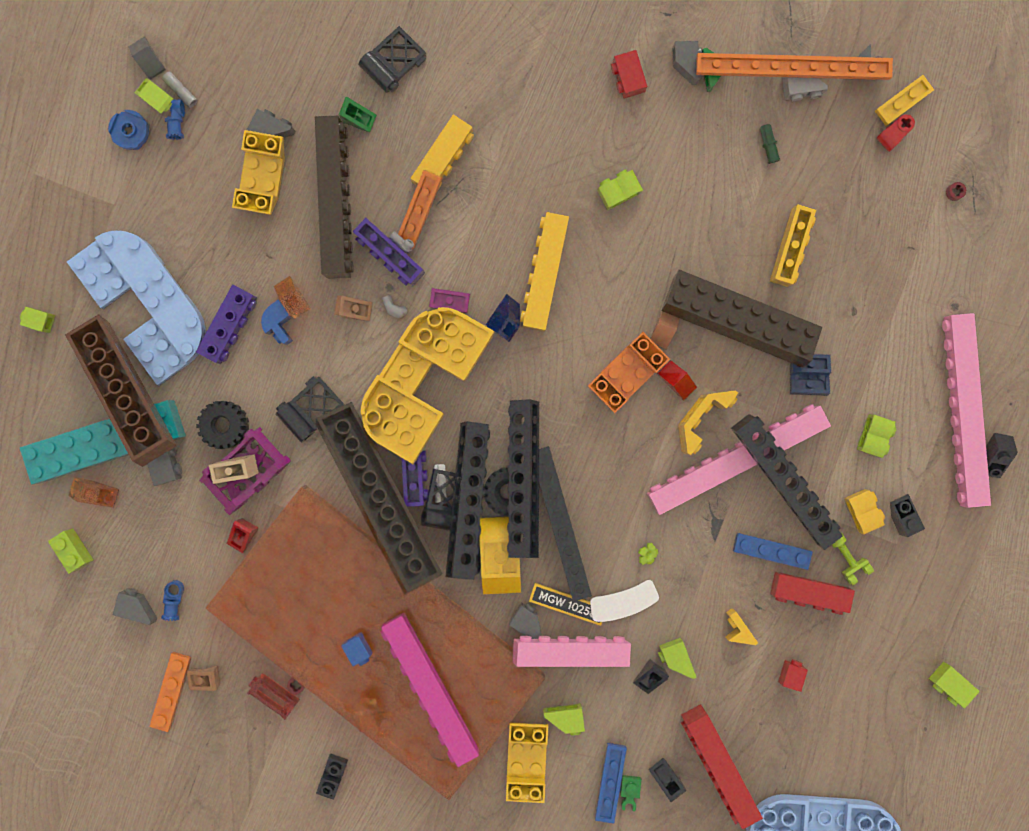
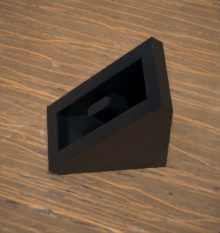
M649 659L635 678L633 684L649 694L668 680L669 675L664 668Z

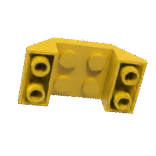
M244 130L241 150L245 152L240 188H235L232 208L271 215L280 193L285 162L284 138Z
M736 390L704 394L698 398L678 424L681 451L684 454H696L702 446L700 443L703 439L691 431L692 428L695 429L700 424L701 419L699 418L702 414H707L713 407V404L719 409L731 408L737 401L736 396L738 392Z
M509 516L480 518L483 595L521 593L520 558H508L507 544L509 543V533L507 525L509 523Z
M510 723L506 801L545 803L548 724Z

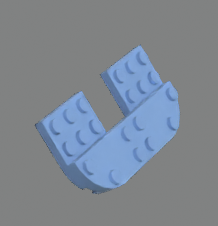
M126 231L105 232L95 237L96 241L68 260L67 263L102 309L132 288L153 318L125 337L124 341L156 385L160 386L199 355L196 353V350L204 337V333H206L204 319L192 300L183 292L164 266L162 259L147 241Z
M790 794L774 795L761 801L757 808L763 819L746 828V831H901L894 818L882 806L872 801Z

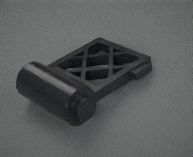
M398 26L377 47L364 54L358 65L386 93L394 92L399 86L398 81L415 65L419 67L426 60V57H424L426 52ZM400 34L405 39V44H393V39ZM383 48H391V57H383L379 52ZM393 49H405V57H393ZM407 49H415L419 55L415 58H407ZM393 62H405V68L398 72L393 67Z
M313 376L305 383L307 387L288 403L282 402L276 408L277 412L275 415L301 443L318 429L311 420V411H321L322 415H324L325 412L333 411L345 405L320 377L315 378ZM320 383L324 387V396L312 395L313 387L316 384ZM301 397H310L309 408H300L296 402ZM312 398H323V409L312 408ZM326 398L335 399L339 405L333 410L325 409Z
M433 469L426 505L421 514L422 526L450 531L452 506L448 501L453 498V494L446 498L442 489L450 484L454 491V484L452 482L455 481L456 473ZM437 474H443L447 479V482L440 487L436 483ZM469 477L468 482L472 486L473 480H470ZM439 492L443 501L437 505L431 504L433 496Z

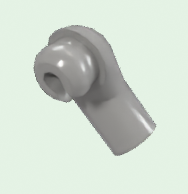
M395 231L389 237L403 252L409 253L412 251L414 243L410 239L404 240Z
M391 295L382 298L386 311L390 316L402 318L407 315V308L394 305Z

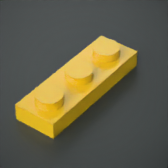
M922 75L876 109L875 113L884 125L887 126L934 91L925 76Z

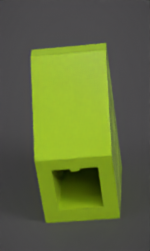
M147 78L134 92L159 113L168 111L172 105L171 101L173 98Z

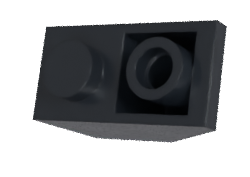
M994 433L987 443L988 475L1001 478L1017 455L1018 451L1013 436Z
M909 494L890 502L891 518L899 535L910 537L925 529Z

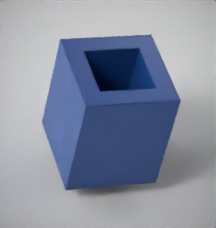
M362 632L344 641L341 645L352 666L357 664L362 666L370 661L369 657L373 652Z

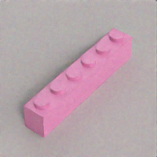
M520 636V639H514L513 663L517 667H630L631 643L620 636H614L613 639H606L603 636H595V639H588L585 636H577L576 639H569L567 636H558V639H550L549 636H539V639H532L531 636Z

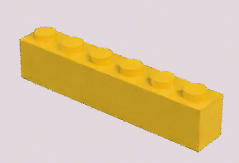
M546 212V217H541L539 228L543 229L542 236L538 235L535 247H539L538 255L534 254L532 266H535L534 274L530 273L528 284L531 285L530 292L525 294L524 303L527 304L526 311L522 310L520 322H523V327L544 332L546 330L569 216Z

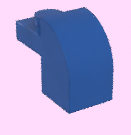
M276 300L266 308L262 315V329L268 335L274 332L273 337L279 344L288 345L293 340L282 325L294 316L282 301Z

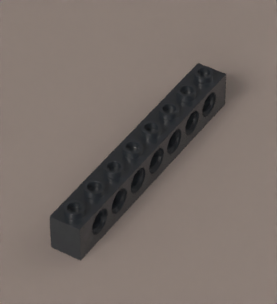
M531 399L511 400L508 408L510 425L508 427L509 484L507 488L509 493V504L507 506L509 513V523L507 525L509 533V543L507 544L508 558H539V401ZM522 495L524 496L523 502H521ZM522 514H523V517H524L523 522H521V515H522Z
M748 414L731 427L732 431L816 544L823 550H826L843 537L839 531L841 527L834 519L831 521L828 516L830 512L824 505L820 506L817 502L819 497L814 491H809L806 487L809 484L802 476H798L796 473L797 467L791 461L788 462L785 456L787 454L780 446L777 447L774 441L776 439L769 431L766 432L763 426L765 424L758 416L754 417ZM758 432L759 437L755 441H753V434ZM769 447V453L764 456V450ZM780 462V468L775 470V465ZM791 477L790 484L786 485V480ZM802 492V497L797 500V495ZM813 507V511L807 514L808 509ZM824 521L823 526L818 528L819 524Z
M470 421L460 423L445 575L448 578L474 580L477 574L476 556L479 554L478 537L481 534V526L479 524L480 517L483 514L481 503L485 494L483 482L487 473L485 462L488 458L489 424ZM473 438L477 441L476 448L472 444ZM472 457L475 459L474 467L470 463ZM470 476L473 478L472 486L468 482ZM468 496H470L472 499L470 505L467 504ZM466 515L470 518L468 525L465 523ZM465 534L468 537L466 544L463 543V536ZM463 554L466 556V561L464 564H462L461 562V556Z
M544 447L539 449V484L574 602L592 597L550 447Z

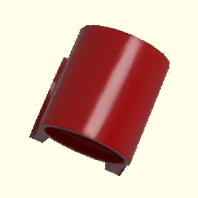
M902 115L882 131L876 139L890 152L914 128V118L911 115Z

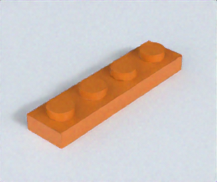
M426 169L422 172L398 233L404 240L410 239L413 241L414 247L412 249L416 246L443 179Z
M176 652L171 653L149 727L165 732L170 731L192 657Z

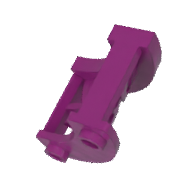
M261 427L256 430L250 429L243 436L244 440L221 460L255 455L258 472L261 462H263L261 467L266 469L264 473L259 472L255 475L257 479L255 483L249 479L228 481L227 485L219 488L211 480L209 466L202 471L203 476L199 481L204 483L220 501L229 516L247 503L254 493H259L270 483L269 481L274 476H277L291 462L287 455L283 457L261 432ZM254 440L264 449L261 455L258 454L260 450L259 445L255 449L251 446ZM246 448L248 453H241ZM245 483L246 489L242 491L240 486L235 487V485ZM228 489L231 501L222 492L223 490Z

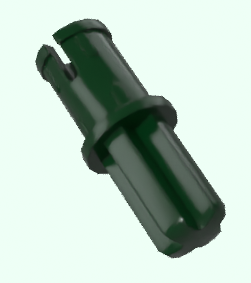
M765 124L760 127L764 143L762 147L765 148L768 164L780 161L776 146L778 142L775 141L771 125Z

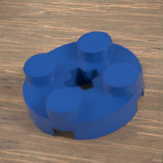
M123 110L125 112L116 113L111 118L108 126L113 142L126 150L140 149L149 136L148 122H146L142 115L133 110ZM132 125L133 132L127 135L125 128H129Z

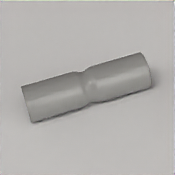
M169 71L164 74L162 80L177 93L179 98L189 108L196 105L198 100L172 72Z

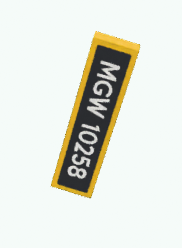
M534 583L529 602L599 626L602 625V622L593 620L590 601L581 599L573 602L571 594Z

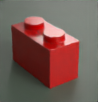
M637 50L614 56L611 70L613 75L617 76V90L619 94L622 93L623 99L645 93L648 86Z

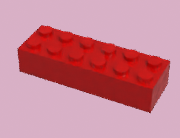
M700 704L681 714L684 720L681 724L735 825L739 823L743 830L762 820L761 813L703 706Z

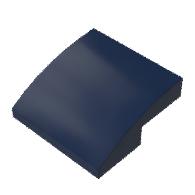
M814 354L812 361L804 368L791 363L790 395L828 396L830 394L829 375L832 373L831 355Z

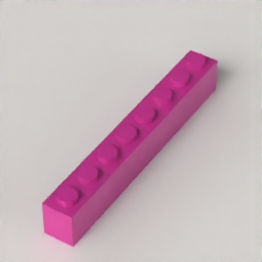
M405 613L385 622L381 626V635L385 641H389L393 657L395 659L398 658L400 661L401 672L404 676L407 675L411 681L409 683L410 688L414 694H418L421 708L423 711L427 710L431 726L433 728L436 727L438 730L439 741L442 745H446L449 750L447 754L452 763L455 762L457 767H460L478 757L479 748Z

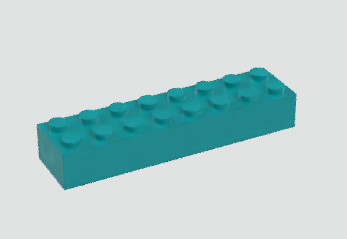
M166 400L154 404L173 440L186 437L175 400ZM110 419L20 447L31 485L50 481L129 455Z

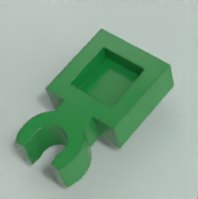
M622 775L620 796L625 797L621 802L622 810L625 811L626 804L630 803L632 804V811H636L634 798L640 799L641 777Z

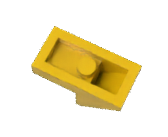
M734 609L727 611L726 613L729 616L727 621L735 630L725 636V638L731 642L757 645V640Z

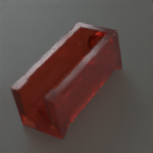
M263 673L258 678L255 676L248 685L251 688L247 693L248 695H252L279 714L284 720H286L300 700ZM261 686L284 701L286 703L285 706L282 707L258 689Z

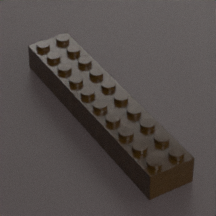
M350 402L317 417L315 425L404 596L440 577L442 572L371 437L366 432L353 403Z

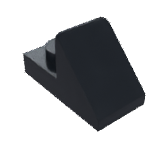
M664 758L648 769L670 802H673L687 791L681 779L674 773Z

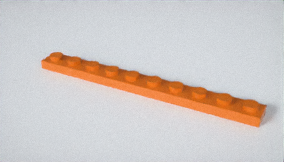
M697 53L696 75L890 80L893 72V58Z

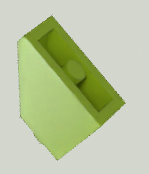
M681 638L659 645L661 651L658 652L662 663H666L668 668L687 677L697 678Z
M581 703L543 708L544 717L565 734L575 736L585 732Z

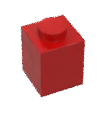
M792 659L791 662L785 660L778 682L783 687L802 692L808 669L798 660Z

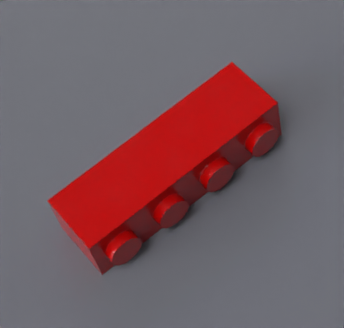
M775 572L770 594L776 597L775 600L787 603V600H791L798 606L805 607L806 604L813 605V608L824 611L825 608L832 609V613L843 615V612H851L855 590Z

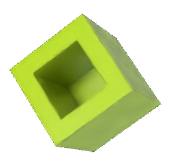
M25 306L20 315V325L50 333L56 315Z

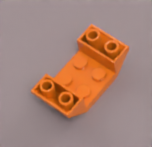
M642 332L595 377L588 387L616 413L670 358Z

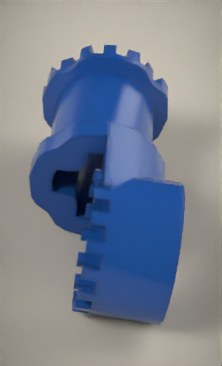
M180 99L171 101V116L165 118L168 131L166 134L167 139L174 140L176 138V140H181L184 138L181 132V123L183 122L182 117H185V106Z
M173 580L165 586L163 598L165 606L161 619L165 621H170V619L171 621L179 620L178 605L181 603V595L184 592L182 582ZM174 584L178 586V594H172L170 592L169 588L171 585Z

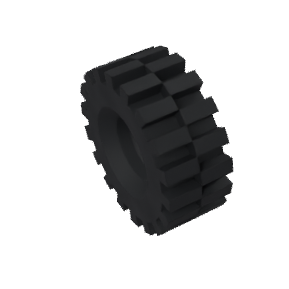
M215 401L212 404L206 405L207 408L200 411L202 414L197 417L199 424H196V428H199L200 432L197 433L203 437L202 441L208 443L207 446L215 447V449L233 448L243 441L246 430H249V426H247L249 419L245 417L246 412L233 402ZM221 417L226 418L230 424L229 429L224 433L219 432L215 427L216 421Z
M508 467L494 471L488 477L484 487L485 502H487L488 507L493 512L501 514V516H509L507 511L509 499L503 498L500 494L501 487L509 484ZM523 495L521 496V502L524 500Z

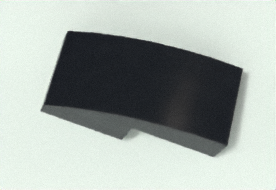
M330 753L316 794L332 800L335 799L348 759Z

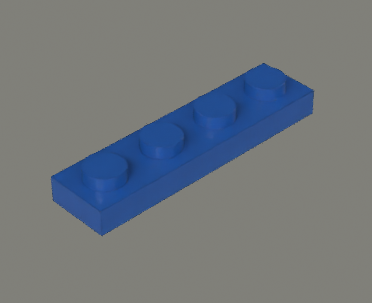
M738 532L733 551L806 570L809 569L813 553L810 550Z
M607 743L595 821L612 824L615 822L627 750L625 745Z

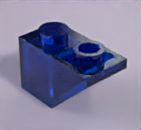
M506 294L485 326L493 330L496 335L510 342L520 327V304Z

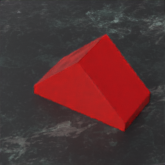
M671 360L657 373L683 401L697 388L688 373Z
M243 518L236 520L232 525L227 544L244 553L258 527Z

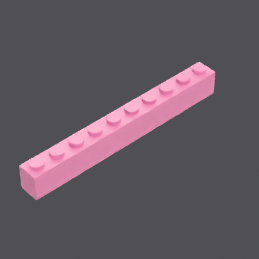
M975 314L950 315L944 317L942 329L945 332L944 349L947 351L945 365L949 373L947 386L950 389L951 396L949 397V406L952 408L950 422L954 431L952 443L955 446L954 463L957 465L955 479L959 488L957 500L960 506L967 508L991 506Z
M813 404L806 406L802 409V413L798 415L793 413L785 418L787 421L781 424L776 422L770 425L769 430L766 432L769 431L776 439L774 443L777 447L780 446L783 450H786L831 427L822 407L814 406ZM758 432L753 434V441H755L759 437ZM741 441L734 444L735 448L731 450L726 448L717 453L719 456L713 459L709 457L702 460V465L696 468L691 466L685 469V474L679 477L674 475L667 479V483L663 485L659 483L652 486L647 495L657 514L661 515L752 468L757 463ZM769 447L764 450V456L769 453Z

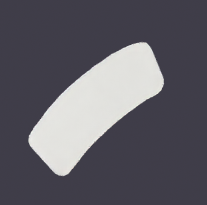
M647 580L633 588L618 593L594 597L590 601L592 618L597 622H606L636 614L659 600V595L653 582Z

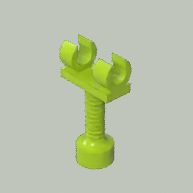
M843 535L832 546L833 548L838 547L850 567L842 571V574L848 583L853 586L858 583L857 578L853 574L854 572L862 568L865 574L870 575L874 572V569L865 558L857 562L845 545L846 538Z

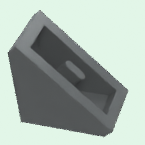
M145 36L128 46L132 57L150 80L166 70Z

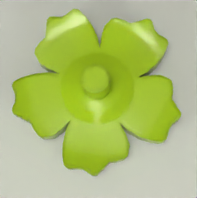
M647 543L646 547L639 549L638 553L642 555L639 557V563L642 565L654 563V558L658 555V549L655 548L653 543Z

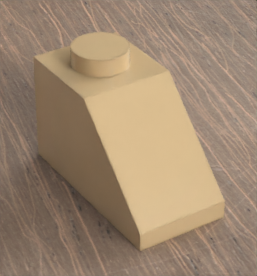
M255 455L236 457L209 465L213 484L246 479L259 473Z

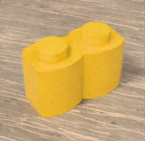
M864 489L844 498L859 533L864 535L885 525L883 521L885 516L882 510L877 508L876 502L878 500L874 492Z

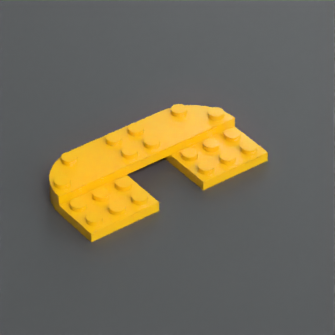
M441 307L436 310L425 311L414 318L398 341V347L381 374L375 377L364 395L361 415L363 426L368 435L380 446L414 464L444 414L413 395L433 364L465 382L495 332L467 315L451 308Z

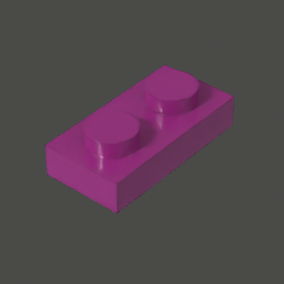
M432 288L429 308L438 309L444 307L467 313L470 294Z

